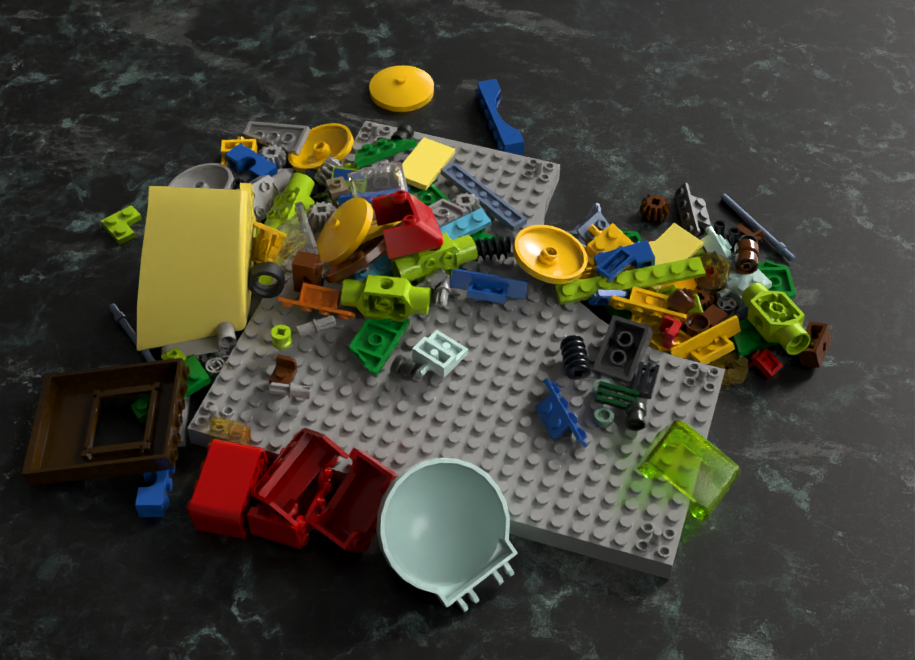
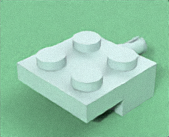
M712 226L707 227L705 231L708 235L701 239L706 251L711 257L720 263L722 262L728 269L734 268V254L730 251L732 248L727 239L724 240L721 235L716 234Z
M732 268L719 275L718 286L722 290L717 292V296L721 298L728 295L735 300L739 307H744L742 294L748 286L753 283H762L769 289L772 287V282L759 269L753 274L743 275Z
M438 330L429 338L424 337L412 348V359L422 364L416 370V374L420 375V377H423L430 370L445 378L468 354V348Z

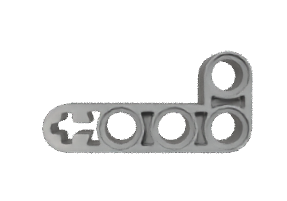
M230 322L218 324L216 328L217 336L164 345L161 348V355L178 347L187 359L194 354L199 363L205 365L208 360L215 358L216 353L221 350L232 352L237 344L234 325Z

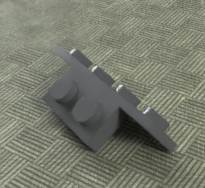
M684 182L676 190L675 198L683 229L696 237L700 233L699 227L706 229L711 226L705 201L692 196L688 183Z

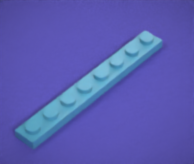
M480 208L441 227L440 230L442 233L446 232L453 240L465 235H472L490 226L491 220L484 210ZM388 254L383 255L370 265L371 268L363 274L359 272L353 275L355 280L363 281L368 274L389 276L392 274L390 266L392 259L388 258Z

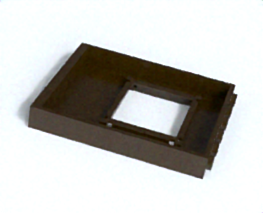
M182 358L45 375L22 476L30 486L174 469L175 460L178 459L177 446L181 440L180 426L183 425L185 393L188 392L187 378L190 377L189 366L185 364ZM151 393L143 441L92 447L102 399Z

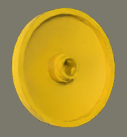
M393 66L383 69L373 76L369 84L370 97L379 107L389 111H413L425 106L432 99L434 82L428 73L419 68Z
M330 123L310 129L299 156L288 153V160L295 171L304 174L306 169L318 170L328 157H333L341 162L353 147V136L349 128L342 124Z
M355 197L344 202L333 212L323 226L317 240L316 254L320 255V261L328 266L337 265L351 256L360 246L368 233L373 218V209L369 202L361 197Z
M549 225L526 227L517 234L513 244V255L519 266L529 275L547 283L567 284L574 282L582 276L587 266V253L582 244L574 236L557 227Z

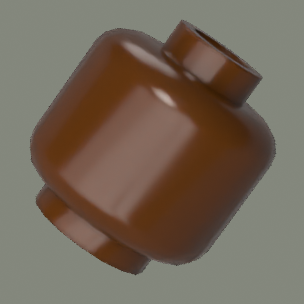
M685 287L683 289L677 288L667 298V304L669 305L667 309L687 314L695 306L694 299L696 297Z

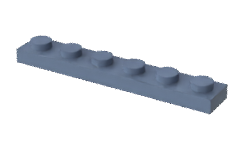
M455 162L441 169V175L464 194L467 192L469 195L474 194L475 197H479L481 207L512 232L527 224V218Z

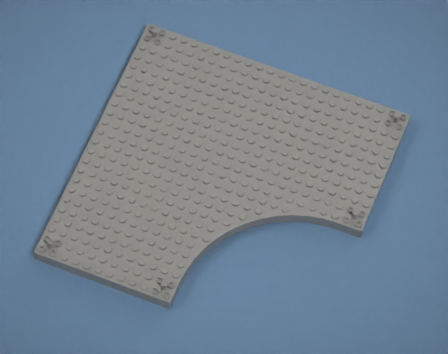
M365 121L354 140L351 151L342 160V167L346 163L355 164L356 150L362 149L363 145L375 144L377 140L383 138L391 139L397 128ZM414 132L411 139H415L417 145L423 138H427L455 148V154L446 166L455 162L527 218L526 225L512 232L483 209L491 220V225L485 228V232L489 236L496 237L497 241L499 236H503L504 240L506 236H509L511 252L508 255V259H505L504 255L501 254L500 260L494 255L492 261H490L489 256H486V260L483 261L482 257L479 256L478 262L474 260L462 264L458 268L459 270L527 280L526 299L506 297L504 304L497 305L485 300L473 301L471 298H466L467 290L450 288L451 294L448 296L447 306L440 309L435 305L437 297L436 288L438 285L435 286V289L431 288L428 315H409L407 318L410 319L408 329L378 377L375 378L349 352V345L366 319H370L365 318L357 307L342 306L340 297L338 309L355 313V318L349 316V320L337 318L338 314L331 313L330 315H333L336 320V326L319 331V334L313 333L300 338L296 326L312 322V319L318 320L327 317V315L318 314L319 310L312 309V312L300 310L301 306L294 305L293 308L284 307L282 302L277 301V297L299 301L301 292L294 291L291 264L298 251L316 254V244L321 232L318 228L313 230L312 226H309L307 222L281 266L285 272V285L282 293L273 298H262L187 428L191 443L207 447L209 443L217 439L261 447L265 449L269 465L271 466L277 459L282 447L285 448L301 429L308 428L325 434L348 455L353 448L366 452L397 475H400L405 469L420 461L438 457L457 458L476 465L488 473L499 486L507 502L510 517L509 534L669 579L725 369L683 359L648 346L641 362H644V365L652 363L654 367L658 364L660 365V370L652 399L637 398L638 402L643 403L647 407V415L645 416L646 427L640 431L628 429L625 426L626 410L595 402V396L592 393L593 383L598 379H607L614 385L632 389L637 374L636 371L630 383L592 370L609 325L599 319L580 301L559 305L555 291L556 284L541 281L533 276L526 278L523 269L519 266L513 255V244L521 230L532 225H544L550 200L559 181L560 164ZM416 147L385 158L382 161L388 160V162H392L396 170ZM367 165V166H364V167H361V168H359V169H360V170H367L368 165ZM441 172L432 182L450 202L454 195H459V192L464 194L444 178ZM367 179L365 192H373V185L369 184ZM395 179L394 183H390V190L404 188L399 180ZM326 199L325 204L331 203L332 205V202L327 201L328 199ZM321 261V264H323L322 277H324L323 274L330 266ZM353 276L346 278L355 280ZM274 278L271 285L277 283L278 281ZM324 278L323 287L342 291L344 280L328 283ZM414 280L411 283L412 286H416L419 284L417 280ZM286 325L290 328L292 344L289 348L279 350L273 347L271 337L273 327ZM436 330L468 348V354L445 378L428 370L423 377L415 374L410 381H406L401 375H395L390 372L391 364L398 355L406 357L407 361L416 362L419 369L422 364L412 359V348L424 337L429 338ZM570 335L581 336L586 345L585 349L591 374L581 380L570 379L565 374L560 343L565 337ZM278 354L296 359L297 374L292 382L295 385L311 386L309 400L297 397L289 399L287 395L270 393L269 378L276 367V357ZM643 370L639 386L637 389V391L639 392L646 372L645 370ZM654 372L649 374L644 393L648 394ZM545 378L551 382L555 381L560 387V396H563L570 405L568 407L569 412L572 411L579 421L576 423L577 426L581 427L587 435L585 440L588 446L586 448L576 440L571 429L555 440L550 436L535 408V405L551 395L543 381ZM613 399L627 404L631 403L623 400ZM606 407L612 410L614 420L610 427L600 428L594 424L593 414L597 408ZM229 419L232 420L231 432H228ZM234 421L244 424V433L233 429ZM246 425L249 426V428H248V439L245 438V436H246ZM339 456L338 462L330 468L333 471L332 482L334 484L341 485L350 471L346 468L348 464L352 465V460L349 457L345 459Z

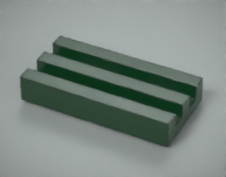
M600 381L595 402L626 410L627 403L602 397L601 394L617 400L638 402L639 391Z

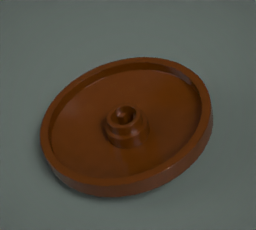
M380 234L365 241L346 260L337 265L330 266L323 274L326 281L333 283L349 278L359 272L363 274L371 268L370 265L387 249L384 235Z

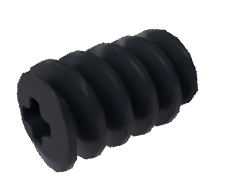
M499 236L498 241L496 237H492L491 241H489L488 237H485L483 242L481 238H477L475 243L478 254L476 262H478L479 256L482 257L483 261L486 260V256H489L490 261H492L494 255L500 260L501 254L504 255L505 259H508V255L511 252L509 236H506L505 240L503 236Z
M578 335L567 336L560 343L565 374L574 380L584 379L591 374L585 349L586 345L583 342V338Z

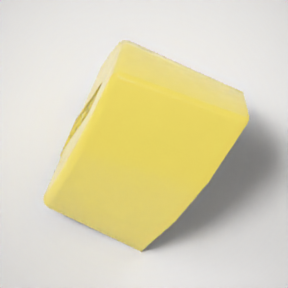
M240 183V189L236 190L149 186L137 300V351L217 336L216 328L222 322L232 323L235 332L245 329L251 301L248 275L251 267L254 266V262L251 261L253 238L256 236V228H254L256 217L253 211L254 189L251 183Z

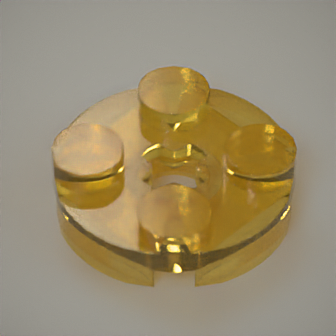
M705 253L700 257L705 275L694 278L698 287L705 290L721 289L729 278V262L719 254ZM712 266L714 274L709 277L707 269H711Z
M731 351L710 362L709 365L725 369V366H730V369H725L722 385H731V383L736 382L740 384L746 379L749 362L747 358H738L736 352Z

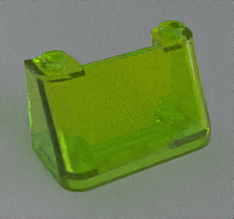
M681 420L673 421L656 434L637 467L648 479L664 477L693 502L690 505V511L694 517L701 521L706 520L741 473L740 467L690 425Z

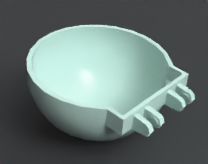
M438 457L414 464L405 469L391 482L382 497L377 512L376 531L380 549L388 565L401 579L416 588L435 593L445 607H449L456 601L462 611L466 612L468 606L461 598L464 594L467 593L470 600L475 604L479 602L478 596L472 589L490 574L501 585L504 581L497 572V569L501 566L510 577L514 575V571L507 561L518 553L509 541L510 517L507 502L499 486L488 473L472 463L457 458Z

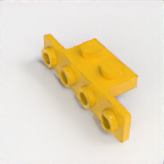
M632 287L629 299L611 295L608 303L614 309L629 310L636 315H648L655 320H661L667 315L683 324L687 317L686 314L667 310L668 295L637 287Z
M735 315L671 348L669 350L670 355L683 359L692 357L696 362L709 364L735 350L734 343L728 338L741 331L739 319Z

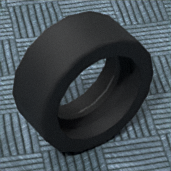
M260 262L251 267L248 275V288L254 295L261 298H273L282 293L285 285V272L280 266L271 262ZM267 275L275 278L278 282L272 285H265L259 283L255 278Z

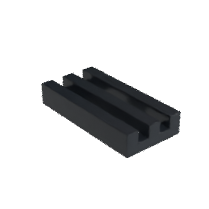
M640 361L632 390L637 391L642 372L645 370L638 397L652 399L660 365L656 364L654 367L652 363L644 365V362ZM654 372L648 394L644 393L649 374Z

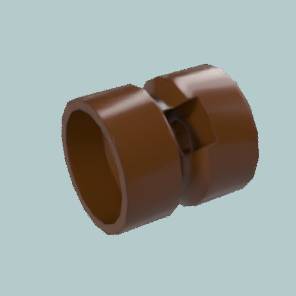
M743 239L735 244L734 269L736 272L749 275L758 270L759 246L755 241Z
M690 313L684 322L683 331L689 336L694 337L709 329L710 320L702 313Z

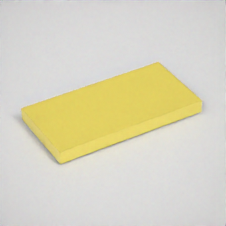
M423 138L394 173V179L426 191L439 175L441 169L453 157L455 148Z
M673 223L650 247L655 256V265L692 258L703 247V242ZM631 265L629 268H627V271L633 270L635 268ZM665 284L648 287V289L657 293Z

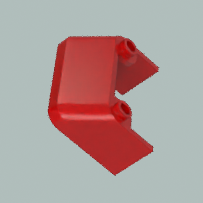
M398 190L393 194L372 198L377 226L401 221V226L383 230L389 259L438 248L443 245V235L432 209L410 193Z
M303 428L293 437L254 486L251 495L283 520L295 526L298 523L293 519L298 513V503L296 500L321 468H331L338 462L339 456L348 459L349 455L325 434Z

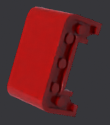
M217 439L208 444L206 460L201 463L199 480H196L194 483V494L192 499L188 500L186 507L196 530L245 539L248 528L243 527L246 519H248V508L252 499L251 492L257 483L258 477H262V472L266 473L269 466L264 448Z
M330 467L321 468L296 500L298 503V513L293 519L298 523L295 526L283 520L265 505L257 504L256 507L251 506L247 514L251 534L298 549L306 546L309 540V532L311 528H315L306 520L312 512L318 514L323 510L320 507L322 504H326V497L332 493L334 483L332 482L333 471Z
M353 448L349 454L352 465H347L346 468L350 471L328 505L322 504L320 508L323 510L318 514L312 512L306 521L344 550L361 553L369 549L372 538L377 534V512L382 497L391 482L399 475L366 452Z

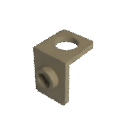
M343 176L326 180L327 187L331 193L332 205L336 209L339 207V204L336 203L337 198L349 195V189Z

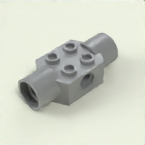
M283 169L272 177L262 175L249 182L254 189L253 211L257 222L267 218V214L274 204L275 197L285 190L292 175L289 171Z

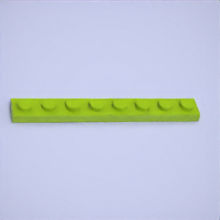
M695 257L623 271L610 283L606 281V278L603 279L601 276L567 284H556L555 291L559 305L587 300L593 294H596L597 290L631 291L632 287L643 289L703 277L705 270L701 258Z

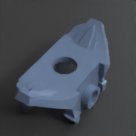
M594 203L585 219L572 231L566 232L574 236L581 244L587 245L595 237L587 230L589 226L593 224L599 231H602L610 225L601 214L600 204Z

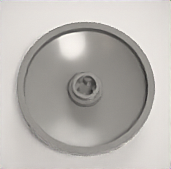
M206 163L194 166L180 173L170 182L168 187L232 190L234 177L227 166L219 163Z

